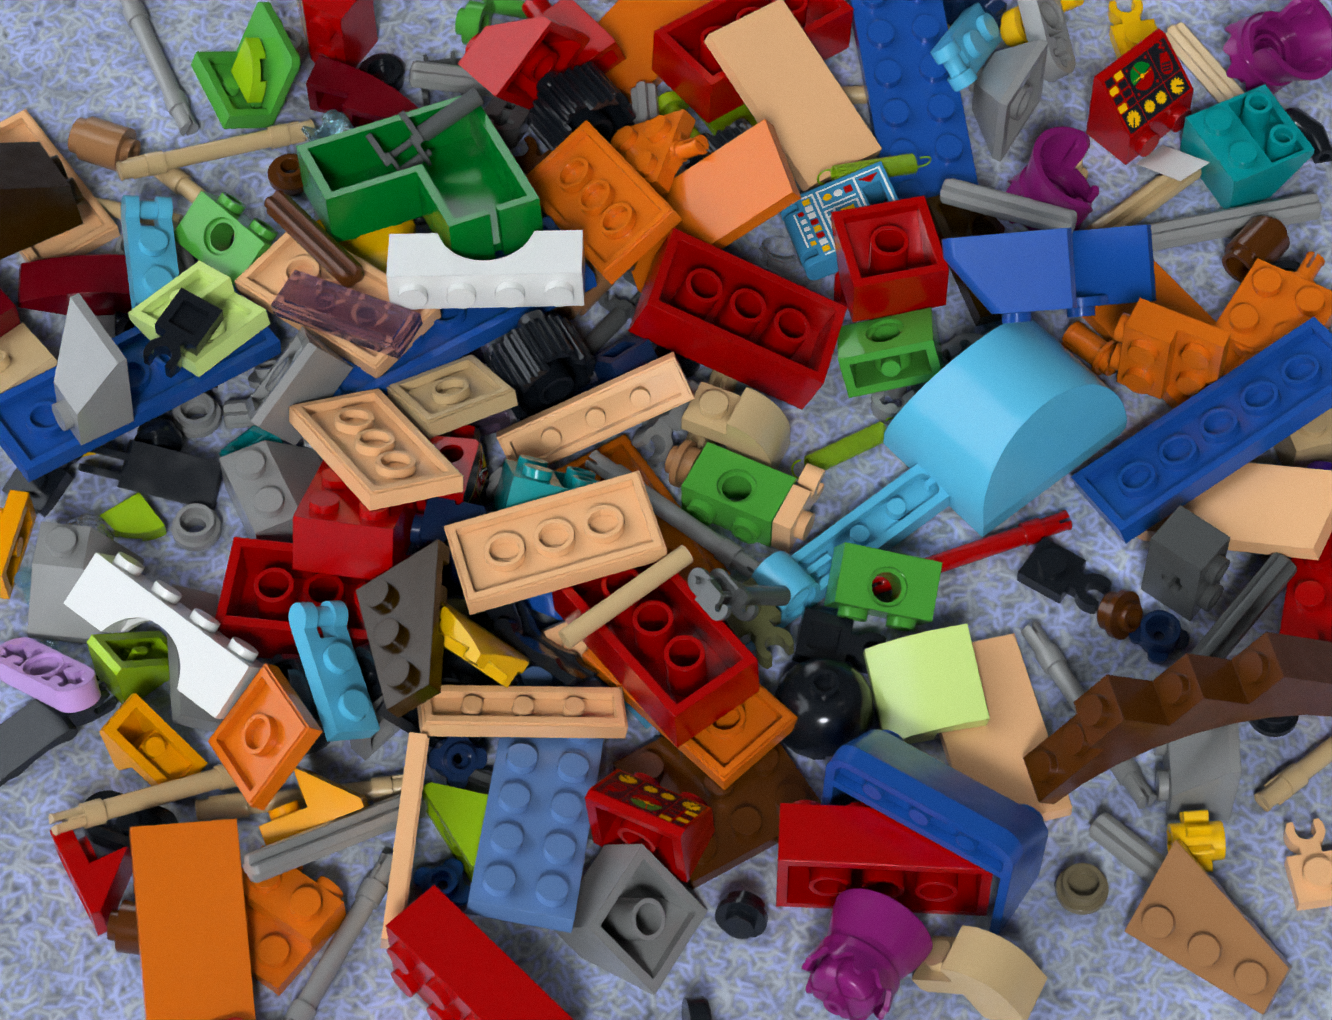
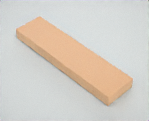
M673 351L496 432V438L507 459L518 462L519 455H528L545 460L550 465L695 399Z
M441 685V693L417 707L420 733L431 737L625 739L628 730L622 687L509 686L506 688L502 685Z
M409 732L380 948H389L386 925L406 909L408 904L429 746L427 734Z

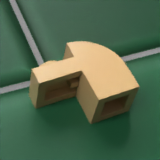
M701 381L694 394L695 399L690 401L681 418V428L726 445L727 450L777 470L790 446V424L783 411L769 398L749 387L745 388L741 396Z
M962 925L956 937H932V950L924 962L916 969L912 977L913 982L920 989L926 992L963 994L983 1017L990 1020H1028L1047 981V977L1026 953L1008 940L992 932L972 926Z

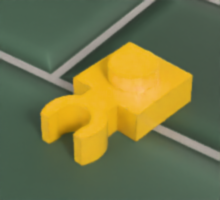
M1115 0L1109 2L1108 19L1113 24V26H1110L1109 37L1117 59L1157 29L1154 19L1141 21L1143 11L1141 0L1131 1V12L1120 11Z

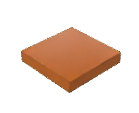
M265 663L210 737L208 743L250 807L265 810L323 731L279 667Z

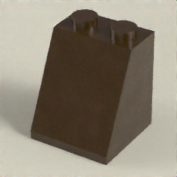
M40 142L0 143L1 260L83 224L77 206L83 204L84 200L73 177L68 179L57 155L50 157Z

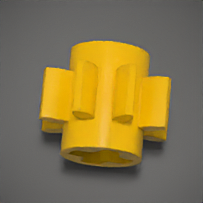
M1208 810L1179 812L1180 823H1169L1167 825L1168 852L1174 841L1180 839L1192 852L1191 855L1206 872H1213L1212 861L1224 860L1226 855L1225 831L1222 821H1209Z

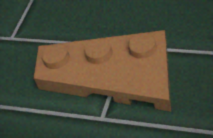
M1176 839L1124 932L1262 1015L1266 1014L1289 975L1292 965L1250 918H1247L1224 892L1225 889L1212 875H1209L1191 855L1192 852L1180 839Z

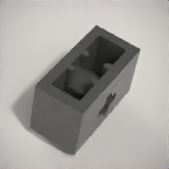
M1180 505L1150 540L1141 590L1188 621H1191L1201 608L1206 612L1210 611L1224 590V587L1220 585V580L1230 565V560L1226 558L1231 537Z

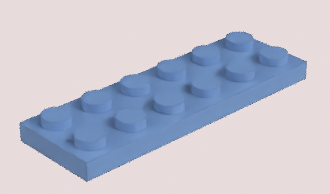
M528 664L522 674H516V678L519 681L516 686H567L537 665ZM596 676L588 681L568 685L574 687H609ZM499 737L466 914L572 933L590 828L584 797L588 790L597 784L604 738Z

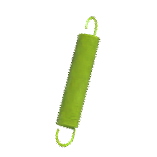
M912 153L833 165L831 169L820 172L817 182L820 185H824L819 181V177L825 171H831V179L834 181L880 161L888 177L917 173L919 167L928 165L932 158L929 156L920 157V159L929 158V162L919 166L915 155Z
M889 417V418H887L885 421L887 422L888 420L894 419V418H893V417ZM880 421L805 456L804 464L809 463L827 470L877 445L879 446L881 443L883 444L884 432L887 427ZM801 459L793 462L791 466L792 475L796 479H799V477L794 474L793 468L797 462H801Z

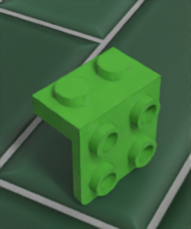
M258 2L237 51L196 52L191 67L224 129L266 128L274 125L280 109L284 106L292 82L299 73L301 60L299 52L294 48L281 19L275 13L271 3ZM245 38H260L266 53V59H260L261 81H267V88L262 103H247L231 72Z

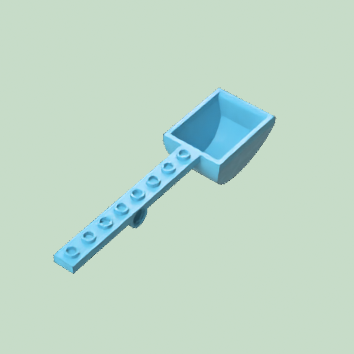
M1033 318L1029 322L1003 323L965 349L932 377L904 405L885 430L883 444L910 469L790 556L785 551L775 552L756 568L751 577L758 585L786 586L791 593V599L787 605L776 606L781 612V623L775 627H786L802 615L805 608L810 609L825 598L834 547L844 542L888 551L948 506L981 537H984L1118 437L1124 431L1127 424L1126 411L1122 401L1114 391ZM752 641L745 645L750 652L755 649ZM624 701L625 707L641 722V724L646 729L652 726L636 710H634L627 702Z

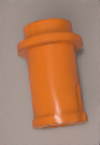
M1076 321L1069 326L1062 337L1063 342L1061 344L1067 350H1070L1089 363L1092 372L1096 375H1101L1102 373L1106 376L1113 375L1117 370L1109 368V363L1118 343L1114 340L1107 342L1085 327L1080 321Z

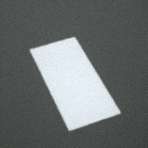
M1162 145L1136 164L1182 181L1210 162Z

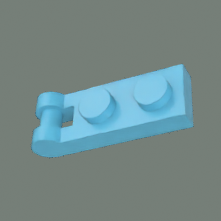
M979 2L962 11L930 52L938 65L943 64L950 76L947 81L954 92L966 88L978 78L976 73L1002 40L999 36L998 25L989 13H985Z
M137 195L122 196L121 223L132 309L179 276L171 197L156 196L154 201L140 200ZM140 219L154 220V226H140Z
M330 600L322 602L320 606H315L312 602H296L292 604L288 615L289 625L327 742L372 737L380 730L347 629L348 609L345 603L341 600ZM317 627H321L324 638H320Z

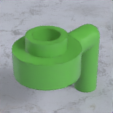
M470 0L465 8L458 10L455 32L457 35H461L463 45H467L485 26L491 25L494 13L528 19L521 9L525 0H481V2Z

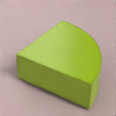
M260 38L244 39L231 69L247 103H262L267 88V81H261L260 59H266V53Z
M139 492L97 516L102 529L117 538L121 536L150 541L167 534L165 525Z

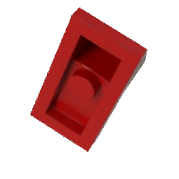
M50 830L56 852L98 936L107 932L110 912L112 909H118L133 873L129 847H123L98 859L87 836L77 839L73 830L60 833L59 835H54L52 830Z

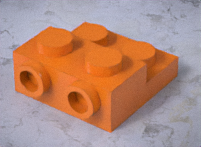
M1139 298L1131 315L1124 312L1117 323L1113 340L1118 341V344L1112 354L1109 368L1118 371L1117 383L1125 385L1135 393L1148 394L1161 400L1169 385L1179 389L1183 394L1192 397L1223 377L1231 333Z
M303 865L259 883L251 882L242 868L251 974L253 978L280 996L340 927L346 916L344 901L341 900L344 894L333 881L325 876H320L316 881L301 872Z

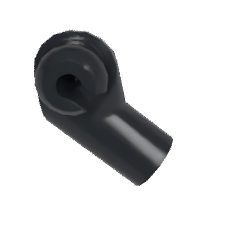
M1300 108L1285 109L1315 149L1312 156L1313 162L1319 164L1332 161V144L1323 124Z

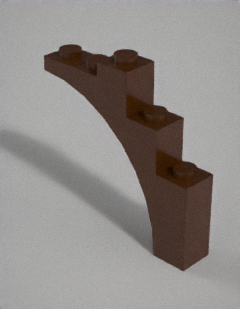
M1265 632L1231 660L1186 653L1153 681L1107 674L1073 702L1077 711L1075 716L1023 757L1038 802L1055 804L1085 782L1110 768L1153 748L1192 734L1230 724L1269 717L1297 715L1332 717V642Z

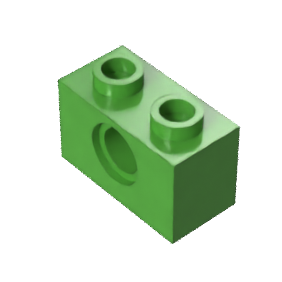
M201 190L175 229V241L196 259L229 276L232 284L235 286L234 281L277 241L275 237L278 232L261 219L254 218L252 220L243 213L246 205L233 195L223 191L218 196ZM235 234L234 242L230 247L231 237Z
M931 307L841 327L837 340L838 361L849 398L926 383L943 368L942 346Z
M707 442L681 486L682 509L706 526L715 524L731 531L738 540L744 543L755 544L758 542L771 547L772 522L793 484L796 485V478ZM739 497L743 498V500L733 501L730 498Z
M844 542L834 547L824 606L837 608L838 617L866 622L867 616L871 615L885 618V626L888 628L915 632L916 625H924L933 620L943 562ZM876 576L886 578L891 584L892 596L888 602L878 600L873 594L872 583Z

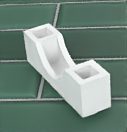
M583 230L534 231L522 248L508 256L493 260H473L459 256L444 245L438 233L389 234L386 279L391 310L584 306L585 251Z
M96 552L64 604L101 632L124 633L142 623L150 621L160 625L171 636L179 653L180 677L177 690L214 718L224 719L262 668L263 664L256 659L259 652L240 638L233 636L230 640L220 633L217 629L221 624L208 613L198 608H194L191 611L180 603L182 594L169 584L161 580H156L154 583L141 574L145 567L133 557L123 552H118L116 556Z

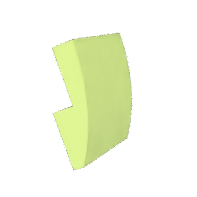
M200 260L128 312L131 322L151 341L162 337L156 334L155 323L181 287L222 309L224 320L200 353L196 356L184 350L181 354L182 367L197 377L202 376L270 325L265 308L237 294L234 291L229 276Z
M968 624L925 631L864 649L863 654L880 730H891L897 733L906 743L911 744L934 740L937 733L986 726L990 717Z

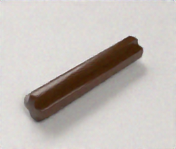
M277 190L272 196L265 199L264 206L267 208V214L343 287L353 288L357 282L363 280L364 272L362 271V265L285 191Z

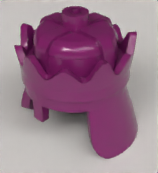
M1292 0L1280 12H1259L1252 16L1243 17V19L1228 25L1224 29L1228 34H1231V37L1223 47V51L1229 55L1231 62L1226 75L1228 78L1238 79L1241 83L1245 82L1246 91L1265 84L1274 95L1293 81L1316 80L1327 75L1332 69V17L1319 0Z
M1065 126L1045 130L1039 135L1034 144L1028 165L1007 181L1010 183V186L1006 192L1074 210L1077 213L1074 231H1078L1088 214L1093 211L1091 207L1092 202L1099 195V186L1092 185L1090 188L1085 177L1075 168L1090 148L1089 136L1081 130ZM1024 225L1029 231L1041 230Z
M847 889L841 892L835 900L827 936L806 957L801 967L802 970L810 971L805 988L806 993L813 994L815 998L823 1002L826 1010L834 1015H840L841 1018L866 1020L874 1013L879 1020H882L891 1009L894 997L900 987V981L918 968L929 956L933 947L931 936L919 918L896 900L868 889Z

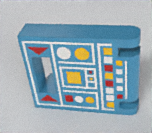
M880 161L800 194V200L779 213L808 279L815 281L839 271L831 212L885 203V197L887 202L899 199Z

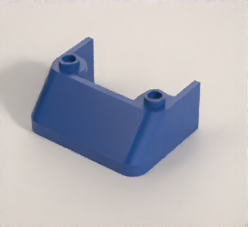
M1151 224L1073 231V233L1071 228H1058L942 239L943 259L991 314L1002 315V324L1032 321L1031 311L1066 309L1067 318L1095 316V306L1137 303L1139 298L1150 302L1156 301Z
M872 729L839 747L827 763L821 805L846 806L857 799L1000 878L989 932L999 936L1040 873L1048 839V829L1044 823L1043 816L1035 808L1026 804H1018L911 746L891 730Z

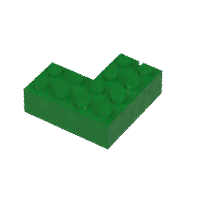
M460 96L405 113L414 126L417 127ZM482 106L476 108L429 142L425 140L419 144L424 151L429 149L433 154L428 157L432 163L430 167L424 162L395 172L396 170L392 164L386 167L382 163L372 145L365 136L371 133L384 153L391 152L406 142L411 133L399 115L296 146L304 192L325 230L338 243L352 240L386 227L400 225L406 221L423 216L432 233H438L444 245L455 254L473 260H492L496 258L495 252L502 250L504 255L514 253L528 242L534 231H543L540 198ZM412 145L396 156L395 160L399 166H402L415 157L418 152Z

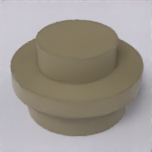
M1076 863L1064 869L1058 876L1055 887L1059 903L1066 910L1079 915L1092 914L1101 909L1107 900L1109 892L1106 877L1097 867L1089 863Z

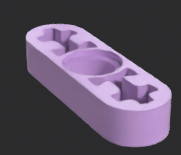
M16 638L0 645V680L65 713L83 711L99 701L101 692L95 672L91 667L32 638Z

